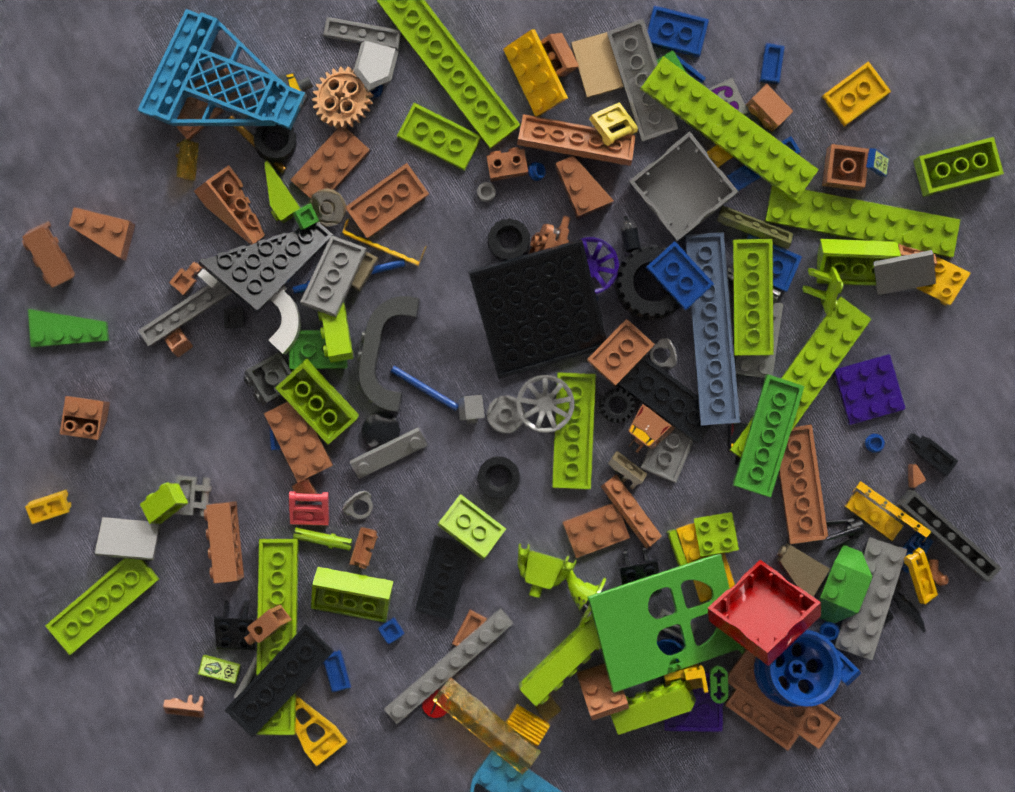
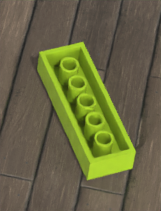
M592 613L587 617L582 626L579 625L519 683V689L535 706L539 703L541 705L549 699L548 694L552 690L557 691L564 684L562 681L567 676L569 678L577 672L578 669L576 667L581 662L585 664L592 657L590 654L595 649L597 651L601 649Z

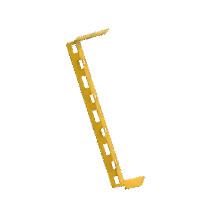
M349 219L346 221L342 231L345 236L419 266L426 247L423 250L420 261H417L346 231L345 228L348 225Z
M860 481L856 486L867 497L873 499L879 505H885L886 507H882L926 538L931 533L929 529Z

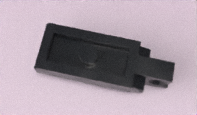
M911 433L907 437V440L914 445L912 449L915 453L944 476H948L959 462L937 443L924 435L920 438L916 434Z

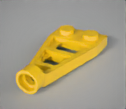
M296 695V711L302 708L311 716V719L304 724H300L296 717V733L305 753L318 766L346 744L347 739L332 722ZM312 723L318 724L325 730V735L316 742H312L306 732L307 727Z

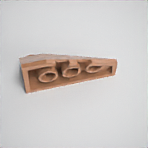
M228 165L199 186L194 192L205 207L252 245L265 236L256 214L252 213L249 207L250 200L248 197H245L241 189L243 187L241 180Z

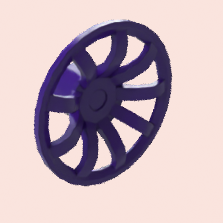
M581 238L591 277H595L602 286L595 289V293L598 294L607 290L614 283L619 269L618 256L612 246L600 238ZM586 242L598 243L593 255L589 254ZM603 245L609 250L610 254L598 259L597 256ZM613 258L614 269L601 267L602 263ZM600 272L613 274L607 284L599 275Z

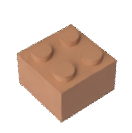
M831 144L826 150L822 186L856 191L865 188L869 149Z

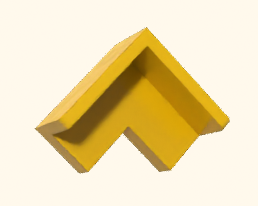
M701 664L692 665L664 675L666 686L670 685L671 681L681 678L682 680H688L692 689L702 688L704 693H708L705 671Z

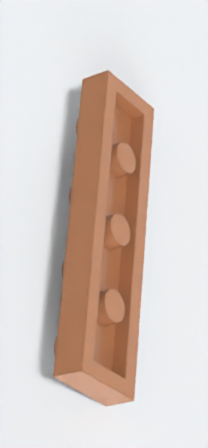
M617 474L601 486L645 548L650 547L662 537Z
M737 689L733 691L725 702L728 708L787 751L799 737L796 732Z

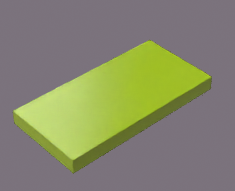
M413 103L397 134V138L463 171L466 170L481 140L480 135L416 103Z

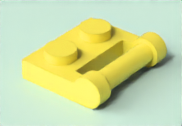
M620 102L592 114L589 118L607 146L613 144L619 138L628 134L633 135L638 131L636 123ZM623 123L626 126L625 128L620 129L614 133H611L609 131L610 129L619 126Z

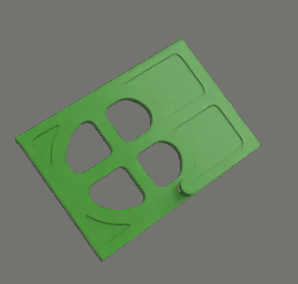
M721 553L587 597L613 693L743 648V646L719 628H716L713 635L706 642L696 645L690 625L693 618L708 614V607L726 590L730 589ZM686 580L700 581L711 589L712 598L704 604L686 608L681 584ZM668 587L673 598L675 612L671 615L655 619L648 611L649 598L656 590ZM678 624L684 641V649L676 654L666 655L657 645L658 633L664 628Z

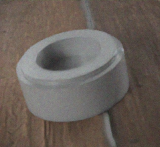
M489 182L480 184L477 189L478 198L483 202L492 201L496 196L494 185Z

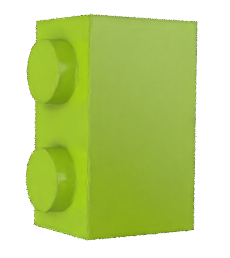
M167 482L160 485L159 490L155 493L147 495L146 500L140 506L149 524H162L187 505L188 502L179 484Z

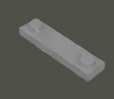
M418 427L350 460V464L360 479L428 445Z

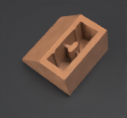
M65 396L60 434L99 440L107 422L110 402Z

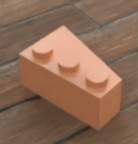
M74 207L69 226L126 261L135 224L128 220Z

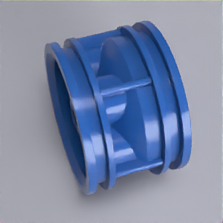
M806 630L780 654L782 657L780 667L776 666V659L768 666L755 657L754 675L759 689L769 700L781 706L809 707L822 704L836 692L841 681L842 664L835 646L825 636L814 631ZM795 643H798L801 647V654L798 657L793 656L791 653L792 646ZM810 659L815 660L818 666L814 673L809 672L806 668V663ZM780 676L784 677L787 681L785 689L778 680ZM802 679L809 685L806 693L801 692L798 687V682Z

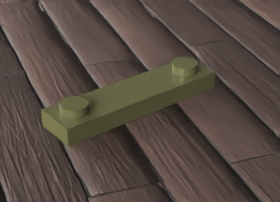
M722 206L719 211L717 221L723 225L731 226L761 239H772L773 244L789 249L793 233L726 206Z

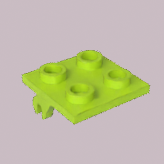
M831 267L830 273L808 268L807 272L809 275L827 281L828 286L826 291L806 285L803 286L802 290L804 293L821 298V303L827 317H831L832 312L837 308L838 301L836 299L838 293H841L843 289L840 275L835 267Z

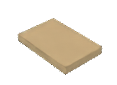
M607 32L571 42L574 57L579 65L578 70L586 98L624 87Z

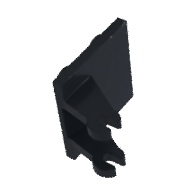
M641 546L645 562L630 565L627 549L623 550L626 565L619 566L622 585L659 573L657 559L649 560L645 546ZM662 589L656 590L652 594L662 592Z
M229 600L224 602L222 616H214L217 649L255 650V643L249 645L244 639V636L249 633L247 627L253 623V617H248L249 601H244L241 618H228L230 610Z

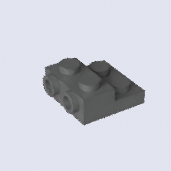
M280 352L248 368L244 372L245 376L243 378L248 387H253L255 400L258 403L262 402L263 406L281 396L275 387L291 373V370Z

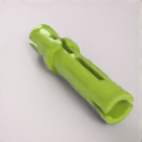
M298 527L295 528L294 532L298 534L294 533L293 539L326 545L331 549L335 547L348 551L351 550V538L338 537L333 533L329 535Z

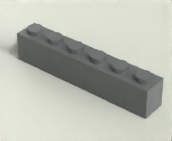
M907 490L896 502L900 509L931 531L930 535L982 581L989 583L1002 569L914 490Z

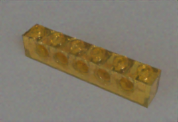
M451 677L433 698L435 703L522 775L532 766L541 753L539 749Z

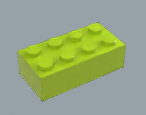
M994 137L922 155L913 160L923 197L987 181L1004 174Z
M679 678L671 681L670 685L664 686L660 684L653 687L652 691L646 692V690L635 693V696L631 698L626 696L629 709L611 714L618 735L691 711L696 698L689 681Z

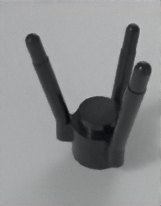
M853 517L849 519L826 520V524H848L845 525V531L826 537L827 541L844 535L849 536L828 548L827 551L831 552L849 541L859 538V535L864 534L865 529L860 519L854 520Z

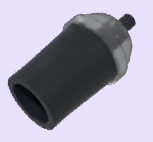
M624 216V221L620 224L619 233L622 236L626 252H633L641 248L638 226L634 221L628 220V217Z

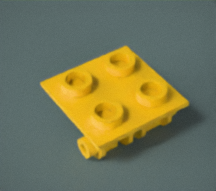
M936 256V284L917 287V289L940 300L942 305L947 306L948 304L951 306L971 272Z

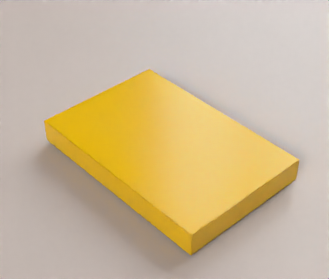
M868 61L826 92L822 98L845 127L887 96L891 90Z

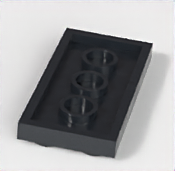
M439 536L434 537L415 611L453 620L471 550L458 541Z

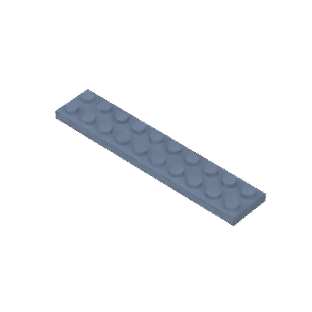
M724 232L685 235L686 254L714 283L710 289L690 306L700 426L740 423Z

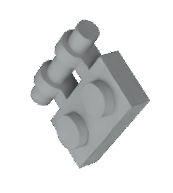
M177 475L176 484L180 485L188 504L175 514L194 515L195 508H200V516H204V509H206V505L210 504L208 502L209 492L212 490V486H210L211 478L203 477L202 485H197L198 477ZM196 491H202L201 502H195Z

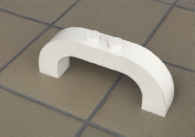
M202 269L198 274L200 278L215 290L221 284L205 269ZM284 286L271 299L279 308L282 320L279 329L269 341L286 355L298 339L301 317L296 303L285 292L287 288Z

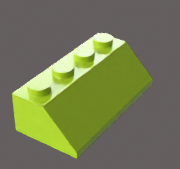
M820 239L817 253V270L830 273L831 267H835L843 284L876 286L873 262L900 257L901 254L897 242ZM816 278L817 283L828 284L827 281Z
M307 358L275 387L327 444H330L356 421L359 416Z
M317 567L312 584L311 609L386 623L393 581Z

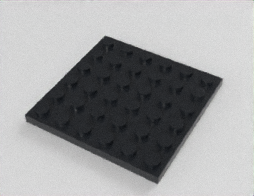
M582 239L468 271L498 379L595 352L607 339Z

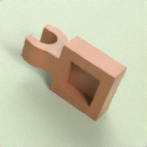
M193 262L187 271L181 268L169 283L182 295H186L197 282L193 277L201 271L202 267L197 262Z

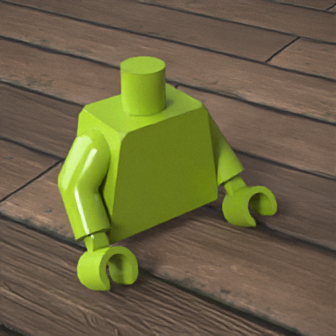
M521 543L518 545L517 565L520 576L525 578L526 583L532 584L529 595L540 598L543 588L551 590L552 587H557L567 578L570 571L575 568L577 560L574 563L568 562L569 556L564 561L563 559L532 551L529 544L527 549H522Z

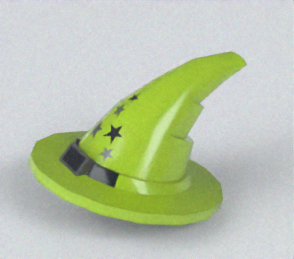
M571 570L566 581L572 599L582 615L579 623L582 626L591 612L587 597L600 593L606 578L603 577L600 584L595 586L589 582L584 583Z

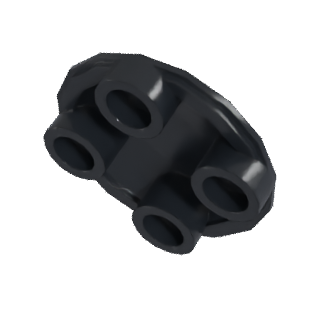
M385 412L373 413L367 417L362 427L363 439L367 445L374 449L399 437L400 434L399 423L395 417Z

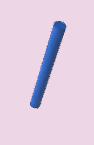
M393 366L391 369V373L452 410L456 411L458 409L457 403L396 366Z

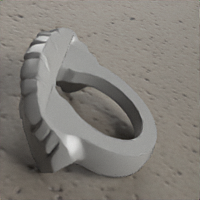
M660 338L658 343L650 350L651 361L659 367H666L667 369L676 366L677 354L673 343L668 338ZM659 347L667 348L670 351V357L664 363L657 362L653 356L654 351Z
M367 491L355 493L343 505V512L356 519L368 517L373 510V503L370 499L371 494ZM357 499L363 500L369 505V509L364 515H358L353 510L352 504Z

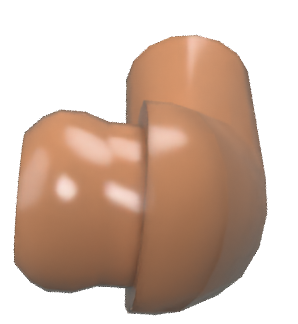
M929 559V567L934 582L940 586L947 585L949 578L938 570L939 560Z

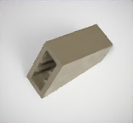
M789 544L782 546L777 553V556H779L777 561L794 585L814 597L830 569Z

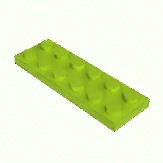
M772 239L733 240L734 356L774 355Z
M557 372V378L564 381L571 389L574 397V411L567 424L555 431L552 488L591 489L596 374ZM563 387L556 394V399L569 397ZM570 402L557 404L556 407L568 413ZM555 413V423L558 425L565 417Z
M124 558L45 626L67 653L71 655L160 579L144 560Z

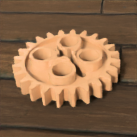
M347 66L346 70L340 67L339 72L333 68L331 75L326 72V79L320 77L322 84H316L319 89L318 91H313L317 97L313 98L312 101L316 103L313 106L317 111L316 114L321 117L324 123L327 122L330 127L334 125L337 129L341 124L346 129L347 123L353 127V121L360 123V116L366 118L364 111L370 112L367 105L373 104L369 98L374 95L365 89L363 82L355 76L350 67ZM339 84V87L336 90H333L334 87ZM354 87H357V89L353 93H351V90ZM335 102L334 106L332 108H329V106ZM352 105V109L347 111V108Z

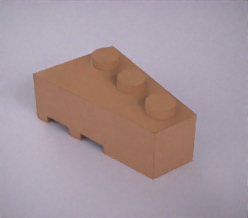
M574 156L556 163L555 168L577 219L613 204L614 200Z
M47 221L23 235L22 238L24 240H22V243L27 251H31L35 266L41 268L45 283L47 285L50 284L53 288L73 278L75 273L66 254L62 253L57 244L59 243L58 238L53 237L49 230L51 224Z

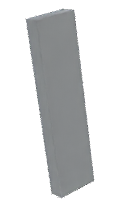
M330 17L326 18L323 34L326 38L359 44L368 41L392 47L398 51L402 35L397 29Z

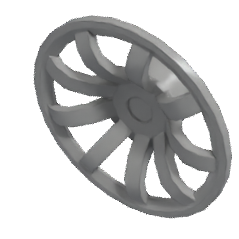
M540 375L528 380L520 389L517 397V411L523 423L532 430L543 433L554 432L565 426L570 420L574 411V397L571 389L561 379L550 375ZM543 380V393L540 394L532 383ZM547 380L559 383L551 394L548 393ZM563 387L569 397L555 399V395ZM527 388L536 396L535 400L522 398ZM570 402L568 413L557 408V404ZM521 403L533 404L534 408L523 414ZM538 412L537 423L533 425L526 418ZM553 412L565 417L558 425H556L553 418ZM544 415L548 416L551 428H540Z

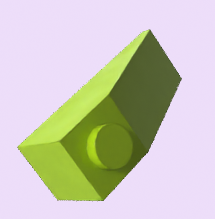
M266 161L265 171L269 201L273 209L271 214L276 221L280 220L282 223H285L294 217L292 212L299 209L300 206L272 165Z

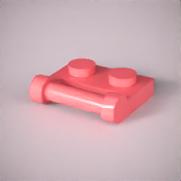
M290 491V524L329 525V492L302 494ZM296 501L322 502V505L296 504Z

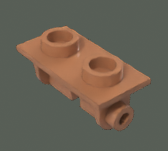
M360 528L349 564L357 565L363 569L369 566L372 555L370 549H374L376 539L378 538L376 530Z

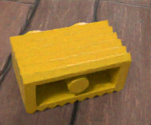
M516 704L505 722V727H507L506 731L511 735L516 736L518 734L523 737L522 741L527 745L533 746L534 744L539 746L550 724L519 704Z

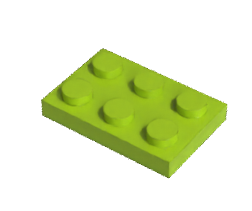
M461 494L437 524L482 560L485 559L506 530L505 527Z

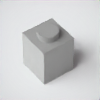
M482 395L458 398L460 421L467 420V424L478 423V419L484 418Z

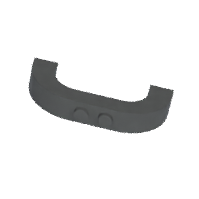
M399 296L380 304L370 316L366 332L363 331L361 336L363 349L359 350L357 361L360 362L359 380L361 387L373 403L391 411L399 412L403 393L383 388L376 377V367L383 331L386 324L395 317L417 318L420 299L416 297Z

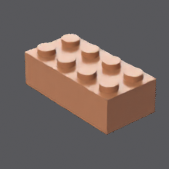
M237 501L206 505V509H204V519L208 521L206 538L210 540L208 558L212 560L210 578L214 580V583L238 581L244 578Z

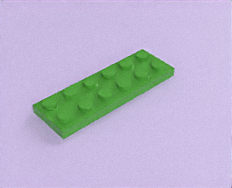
M769 374L766 375L732 486L771 498L805 386Z

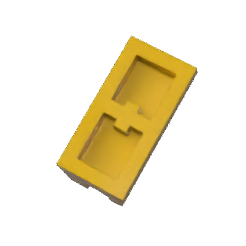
M67 489L30 501L25 508L31 523L34 524L68 513L71 508V502L68 503Z

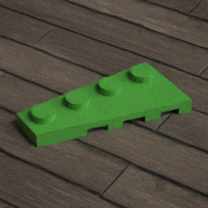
M28 309L31 347L109 341L108 322Z

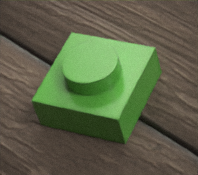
M311 203L292 212L301 230L319 221Z

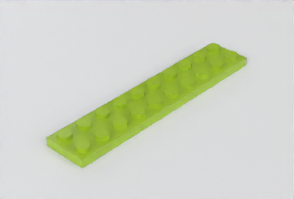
M376 0L490 149L521 127L520 123L425 0Z
M664 56L640 88L793 201L798 200L819 170Z
M771 185L765 222L856 240L897 242L920 251L932 250L935 255L950 258L954 257L961 220L810 190H804L798 200L793 201L773 185Z
M841 296L837 299V308L832 312L831 317H827V315L824 317L781 377V379L805 386L792 430L871 321L870 317ZM752 419L729 449L739 458H741Z
M259 539L258 618L269 609L281 604L292 620L268 639L260 643L257 642V675L297 634L298 539ZM296 693L256 735L296 734Z

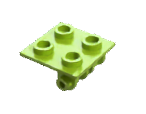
M732 512L694 518L701 557L720 553H732L739 550Z

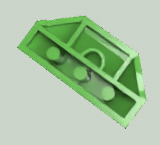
M843 545L820 596L821 616L819 618L836 623L859 613L873 578L861 551Z

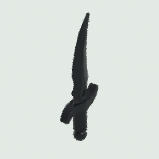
M898 580L892 599L896 602L898 608L909 615L922 632L925 633L926 630L920 613L911 601L905 598L904 594L899 593L901 582Z

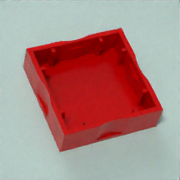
M759 560L741 577L736 585L726 590L708 607L709 622L768 666L821 616L820 601L800 587L788 582L779 572L762 560Z

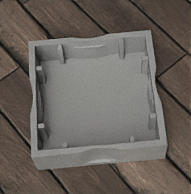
M688 132L657 161L650 163L629 181L677 242L738 193V190L725 174L717 168L691 132Z

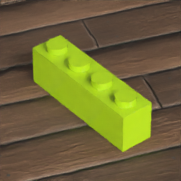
M345 301L337 318L318 311L319 321H323V327L320 328L322 339L326 340V345L323 346L325 357H329L331 363L353 359Z

